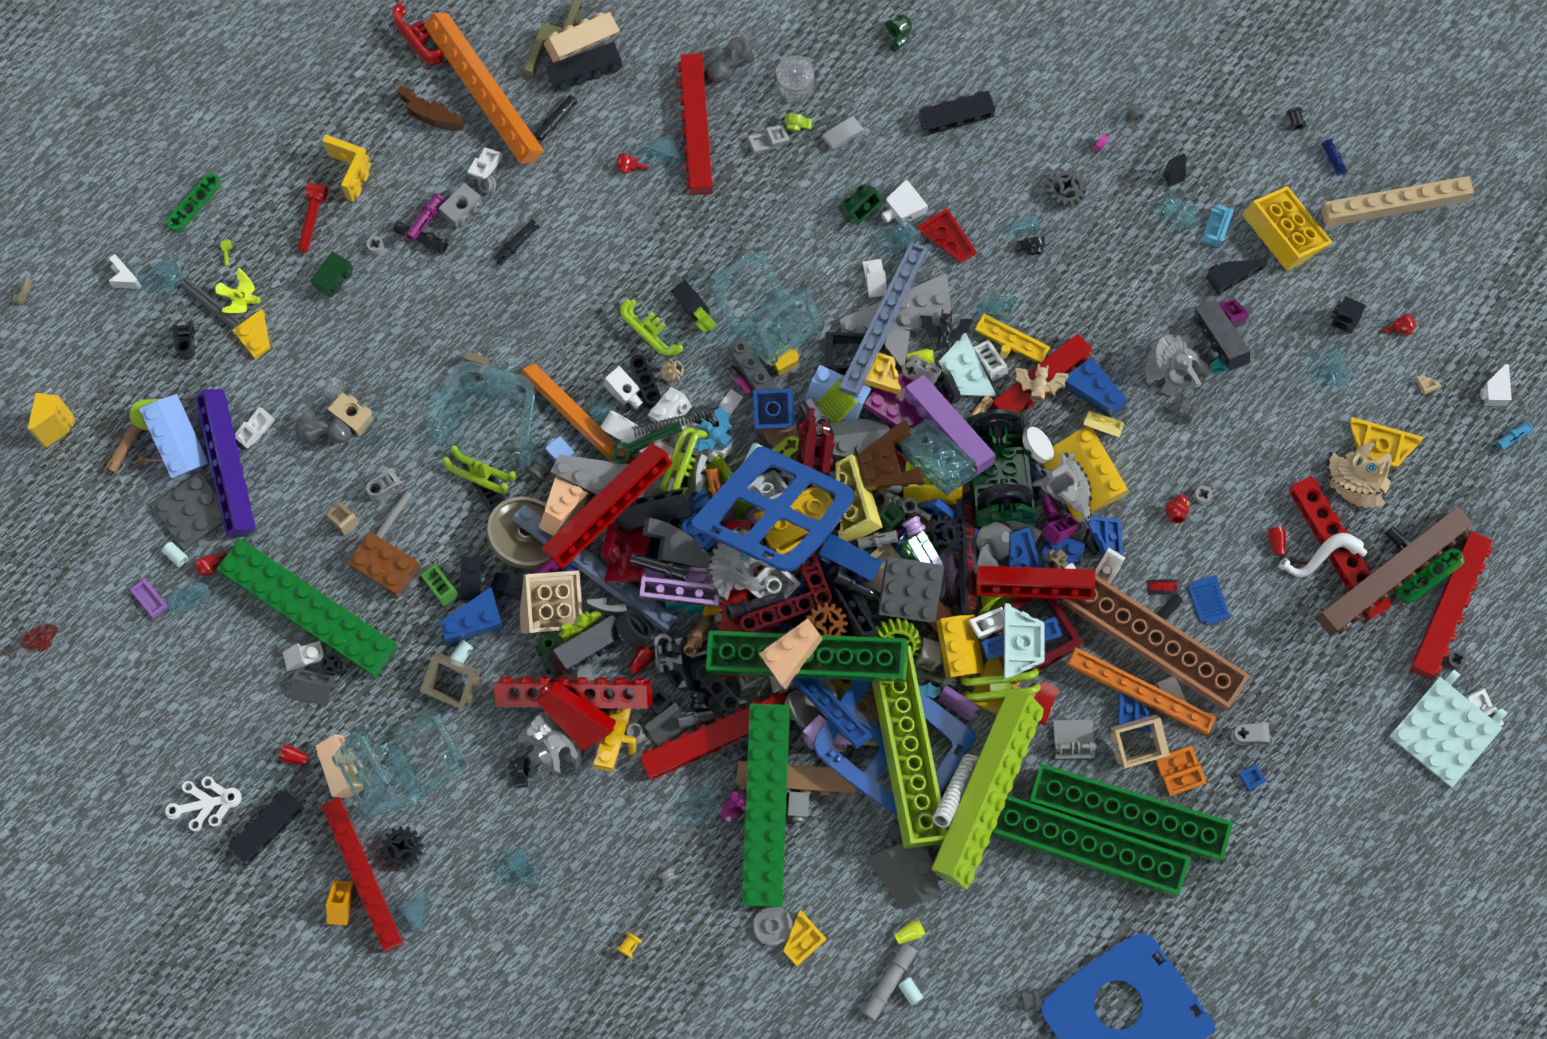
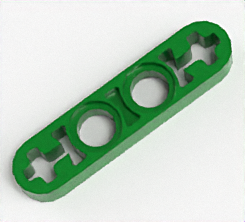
M209 173L204 176L169 216L167 225L172 232H181L218 191L221 181L216 174ZM208 181H215V184H209ZM203 192L205 197L202 200L195 199L197 193ZM192 206L193 210L191 213L186 214L183 212L184 208ZM173 221H175V222H178V221H179L180 224L177 226V225H173L172 222H173Z
M1458 549L1447 551L1403 584L1398 590V596L1401 601L1406 604L1413 603L1460 568L1464 563L1461 551ZM1454 556L1458 558V560L1454 561L1451 558ZM1440 566L1444 568L1441 574L1434 573L1435 568ZM1421 579H1428V583L1425 586L1418 585ZM1405 592H1408V593H1410L1411 595H1410V596H1407V595H1405L1404 593H1405Z

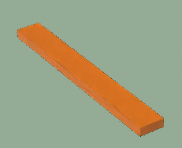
M535 363L523 368L520 374L610 462H614L612 459V447L616 442ZM617 450L615 452L618 456L625 455V451L623 450ZM629 458L627 462L623 464H630L633 461V459Z
M1076 647L1073 649L1066 665L1205 735L1210 733L1216 719L1215 716Z

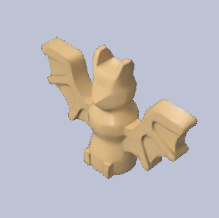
M1038 364L1035 373L1036 378L1033 381L1028 377V371L1021 368H1015L1017 373L1015 381L1022 385L1023 392L1031 390L1030 399L1032 401L1043 402L1046 392L1055 395L1057 389L1065 387V381L1069 378L1068 374L1056 373L1055 377L1050 382H1047L1049 366L1047 365L1044 368Z

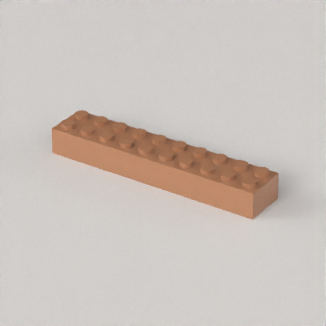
M1098 576L1095 578V600L1063 599L1062 605L1225 711L1229 709L1250 677L1249 674Z

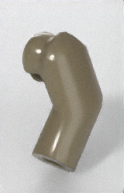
M30 278L23 279L19 294L14 293L12 296L13 303L20 305L26 301L33 283Z

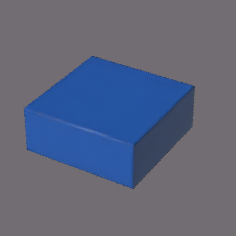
M1257 764L1238 774L1248 791L1266 782Z

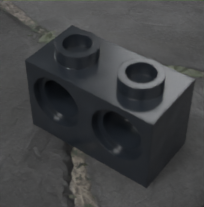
M1345 296L1342 302L1338 301L1330 318L1333 319L1331 326L1352 334L1366 305Z

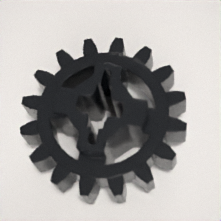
M939 515L938 518H933V524L927 525L930 530L925 531V534L929 535L928 539L939 557H952V554H957V549H962L960 542L965 541L964 538H961V535L965 533L960 531L962 524H956L958 519L952 518L950 515Z
M399 826V831L392 828L391 835L385 834L388 839L381 841L385 847L380 848V851L386 852L382 856L383 859H389L387 862L389 866L394 863L395 869H398L401 865L402 869L406 870V865L408 864L413 868L412 862L416 861L419 863L418 855H424L420 849L424 848L425 845L419 843L423 840L422 837H416L418 834L416 830L411 833L409 826L406 830ZM410 838L414 840L415 847L410 845ZM404 844L408 848L406 850L402 849V851H400L397 847L403 846ZM390 849L395 851V858L391 856ZM412 855L409 859L404 860L405 857Z

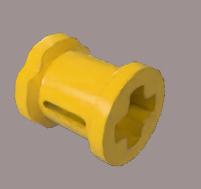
M627 932V937L621 946H618L616 949L631 959L633 951L642 941L632 933Z

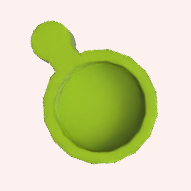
M787 113L785 114L784 122L787 131L800 132L801 128L811 130L813 120L799 114Z
M701 307L693 313L698 318L695 324L704 334L718 326Z

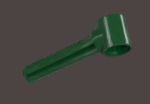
M676 421L630 443L626 441L615 443L612 447L613 461L617 464L627 462L629 458L633 457V453L648 447L651 443L655 444L682 431L681 424ZM617 450H623L625 451V455L618 456L615 452Z

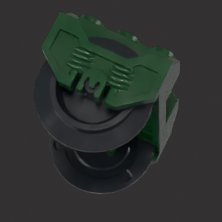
M996 409L982 411L967 418L966 422L995 454V462L992 466L977 476L971 471L976 527L988 526L1000 521H1018L1023 524H1034L1036 512L1029 458L1022 438L1025 432L1024 415L1012 410Z

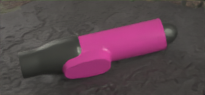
M734 365L731 366L729 370L733 375L732 378L735 383L741 386L747 395L753 396L752 388Z

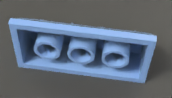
M177 394L139 408L171 479L209 464Z

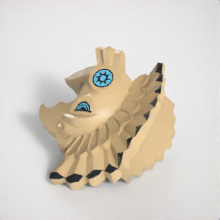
M1374 443L1362 445L1355 453H1348L1346 459L1337 456L1334 452H1330L1329 459L1325 461L1328 468L1327 474L1330 476L1328 480L1331 488L1336 489L1338 494H1341L1350 504H1355L1357 507H1383L1385 502L1381 494L1387 493L1391 483L1387 475L1392 457L1388 453L1379 460H1370L1372 458L1370 450L1375 446Z

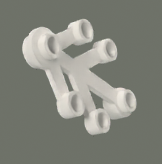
M207 776L202 780L203 787L212 789L221 795L212 798L196 788L195 784L191 781H186L182 785L183 791L194 795L201 801L180 806L171 803L165 808V815L171 820H177L181 817L182 813L202 809L197 818L189 823V828L194 832H198L202 829L203 822L214 806L221 805L218 812L211 815L208 820L212 827H219L229 808H234L240 804L242 800L240 791L236 788L225 789L215 783L213 778ZM207 780L212 781L210 786L205 785ZM191 784L192 789L187 791L186 786ZM234 794V799L229 801L228 796ZM171 808H176V812L174 814H170L169 811ZM214 818H218L217 824H212ZM198 822V828L193 829L192 825Z

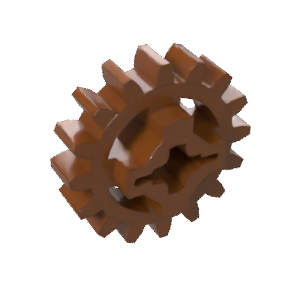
M823 602V607L816 604V610L810 608L809 610L812 614L805 616L815 628L821 630L822 635L841 636V632H846L843 628V625L848 624V622L843 621L846 614H840L842 609L840 607L835 609V604L833 603L829 607L826 602ZM830 611L836 615L837 619L831 617ZM820 613V616L817 618V620H814L815 617ZM827 620L830 622V624L826 625L825 628L824 626H822V623H825Z

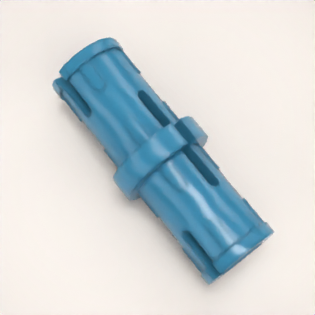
M1524 421L1515 429L1508 430L1506 435L1495 441V445L1500 451H1504L1513 443H1518L1523 436L1532 432V425L1528 421Z

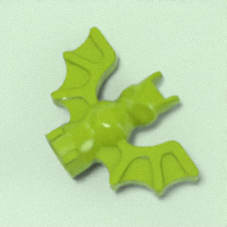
M597 610L590 615L589 612L578 615L575 618V623L572 625L567 623L561 626L562 630L559 635L565 643L590 629L592 625L597 624V619L602 613Z

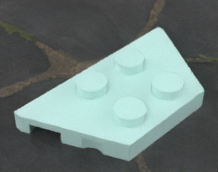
M964 333L961 340H957L939 361V366L942 371H949L952 374L961 397L978 398V396H989L990 398H995L994 389L967 334Z
M1005 603L1004 679H1009L1044 662V622L1036 618L1034 619L1029 614L1023 611L1020 612L1011 607L1010 604Z

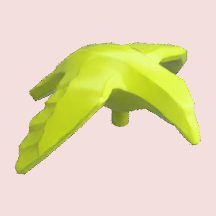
M237 268L236 272L237 279L239 280L237 289H231L222 283H218L215 286L216 294L232 300V304L224 307L222 312H246L247 304H259L261 301L258 296L251 295L255 287L240 268Z

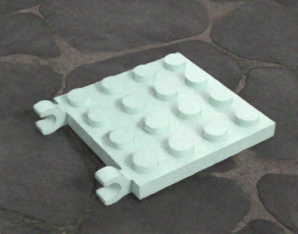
M1455 670L1445 680L1439 677L1389 736L1451 788H1453L1501 731L1502 727L1499 725V722L1507 715V712L1501 708L1491 719L1454 689L1451 685L1460 676Z

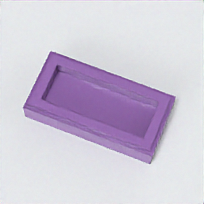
M145 578L129 589L153 620L169 608Z
M947 685L938 698L939 702L968 721L973 719L979 706Z

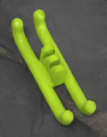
M625 299L620 307L622 318L651 347L663 356H675L683 350L681 344H672L668 347L657 337L666 326L662 322L657 327L661 321L660 318L657 317L653 320L655 314L651 312L642 322L633 312L636 300Z
M687 427L680 432L670 458L673 464L665 471L661 482V492L668 491V485L674 471L677 474L671 490L680 488L684 476L690 478L691 474L687 472V469L693 470L694 467L690 465V462H696V459L691 457L699 438L707 437L706 431H696L694 428ZM691 435L685 452L681 453L686 437Z
M455 445L450 448L452 455L459 461L467 464L470 472L452 464L448 457L442 459L444 466L450 472L500 494L508 491L507 483L497 485L488 481L487 479L490 475L506 482L516 480V473L514 471H510L509 474L462 454Z
M1034 668L1029 672L1020 673L1009 679H1004V675L979 678L963 676L961 678L963 685L978 686L990 684L991 692L981 693L965 691L963 696L970 701L1005 698L1008 689H1011V682L1033 679L1038 676L1039 671ZM1036 683L1032 687L1014 690L1032 695L1039 692L1041 686Z

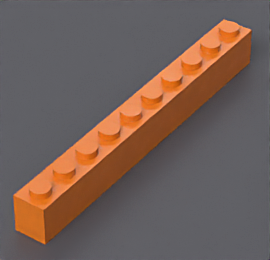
M433 13L424 24L427 31L519 163H534L544 152L543 148L448 13Z

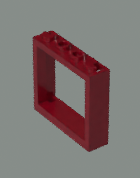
M1016 597L1010 605L1015 609H1019L1037 598ZM1044 598L1070 642L1044 655V662L1022 673L1029 672L1034 668L1040 671L1072 654L1075 647L1080 649L1083 644L1055 599ZM992 633L986 640L997 636L995 633ZM1004 656L998 657L999 662L1004 668Z

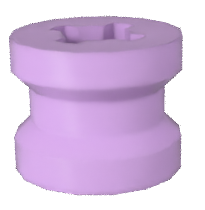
M918 514L901 523L907 529L908 537L916 535L926 528L924 524H921Z

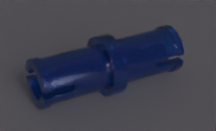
M1330 138L1322 142L1321 145L1328 156L1327 160L1332 164L1336 175L1340 176V174L1347 173L1348 170L1341 159L1342 155L1337 151L1333 140Z

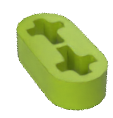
M789 436L772 450L779 454L783 452V456L791 459L797 454L799 439L795 436ZM789 442L791 444L796 443L795 449L791 447L786 451Z

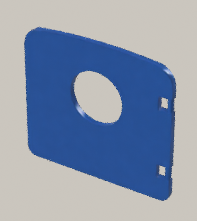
M1136 934L1090 962L1052 992L1043 1001L1041 1007L1044 1020L1058 1039H1206L1215 1031V1024L1211 1017L1203 1009L1196 996L1163 953L1158 943L1147 934ZM1156 952L1164 961L1160 965L1152 957ZM1111 981H1123L1133 986L1141 998L1142 1010L1138 1020L1131 1027L1122 1030L1112 1029L1104 1025L1097 1017L1094 1000L1098 990L1104 984ZM1194 1004L1201 1013L1197 1018L1189 1009Z

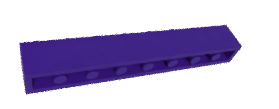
M203 389L195 399L226 537H246L256 530V523L253 519L252 506L247 493L248 488L243 475L244 470L239 458L240 452L237 449L236 435L232 427L228 399L225 396L224 390Z

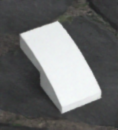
M484 148L479 159H474L468 174L482 179L487 178L502 158L501 152Z
M259 407L249 421L244 422L235 433L236 439L246 448H249L271 426L275 419L263 408Z
M1480 688L1465 696L1491 719L1498 711L1495 706H1492L1484 688ZM1502 720L1499 722L1500 726L1504 725Z

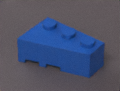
M1092 357L1068 374L1069 378L1065 381L1064 389L1069 390L1079 399L1085 400L1111 418L1125 408L1128 399Z
M832 533L826 538L818 552V555L821 556L820 560L829 565L831 562L837 564L842 569V572L855 574L857 580L862 583L873 581L884 561L871 556L868 552L860 550Z
M491 587L440 621L447 645L504 629Z

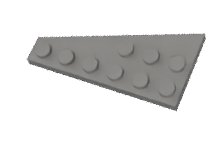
M947 273L910 288L891 328L910 332L925 330L921 328L922 321L920 315L931 316L935 327L939 328L941 325L942 309H944V313H950L952 310ZM881 301L841 318V332L866 333Z
M559 454L551 472L595 494H599L629 464H617L615 462ZM674 471L672 474L671 480L668 485V491H670L672 488L674 479L677 474L676 471ZM665 472L639 497L661 493L660 486Z

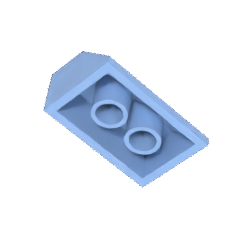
M819 365L810 383L804 402L810 398H814L815 402H817L838 379L843 381L845 376ZM863 385L858 397L855 398L857 404L843 419L846 421L859 419L864 409V402L871 394L870 387Z

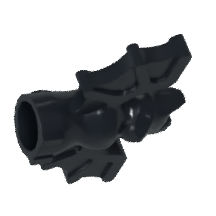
M942 309L941 325L939 328H936L931 316L920 315L922 321L921 328L928 332V338H938V347H951L952 338L960 341L964 333L970 332V324L973 319L962 318L957 328L952 329V310L950 313H944V309Z

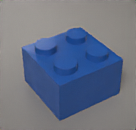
M793 389L753 390L755 429L795 427Z

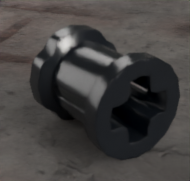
M1293 107L1286 112L1290 119V130L1292 131L1301 130L1307 126L1302 117L1303 110L1301 107Z

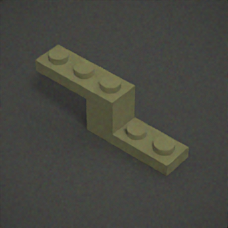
M574 0L573 4H569L568 17L563 20L561 28L542 23L541 28L537 29L535 34L536 41L534 44H531L529 59L525 60L523 65L526 78H534L546 48L544 42L548 39L547 36L556 31L559 34L567 26L573 25L575 27L583 9L582 0Z

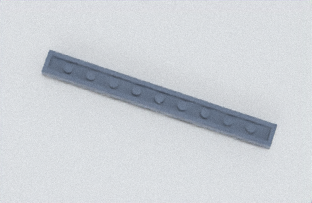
M910 242L839 387L840 392L858 397L928 253V247Z
M525 504L514 514L512 520L542 543L546 544L553 537L539 528L542 517ZM583 549L570 562L665 634L676 623L678 617L666 610L655 600L640 599V589L632 583L606 584L604 580L608 566L586 549Z

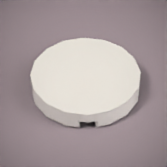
M1036 427L1028 428L1022 435L1025 449L1027 451L1030 450L1032 452L1031 457L1038 462L1046 463L1051 460L1054 451L1048 437Z

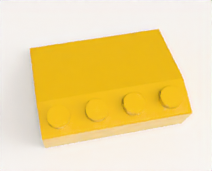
M1288 186L1254 200L1242 213L1243 217L1287 271L1299 266L1333 243Z
M1089 426L1054 445L1052 459L1042 463L1045 469L1056 470L1061 463V455L1068 452L1069 456L1072 453L1075 454V462H1079L1080 467L1084 468L1083 472L1088 475L1087 480L1090 481L1089 487L1092 489L1090 493L1092 500L1089 502L1091 506L1089 508L1092 510L1091 513L1125 497L1128 491L1096 433ZM1066 504L1071 515L1076 520L1083 518L1080 512L1078 513L1070 504Z

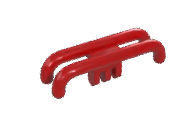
M397 3L392 10V17L398 30L426 64L438 65L442 63L444 58L440 56L442 54L440 49L430 52L422 44L432 37L425 28V23L421 20L409 28L402 19L406 15V10L403 9L404 3Z

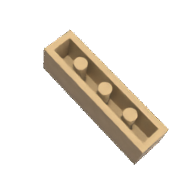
M600 12L593 16L594 19L588 20L586 18L575 27L570 25L559 34L556 31L548 35L544 45L553 63L614 37L620 30L611 13L603 14V12Z

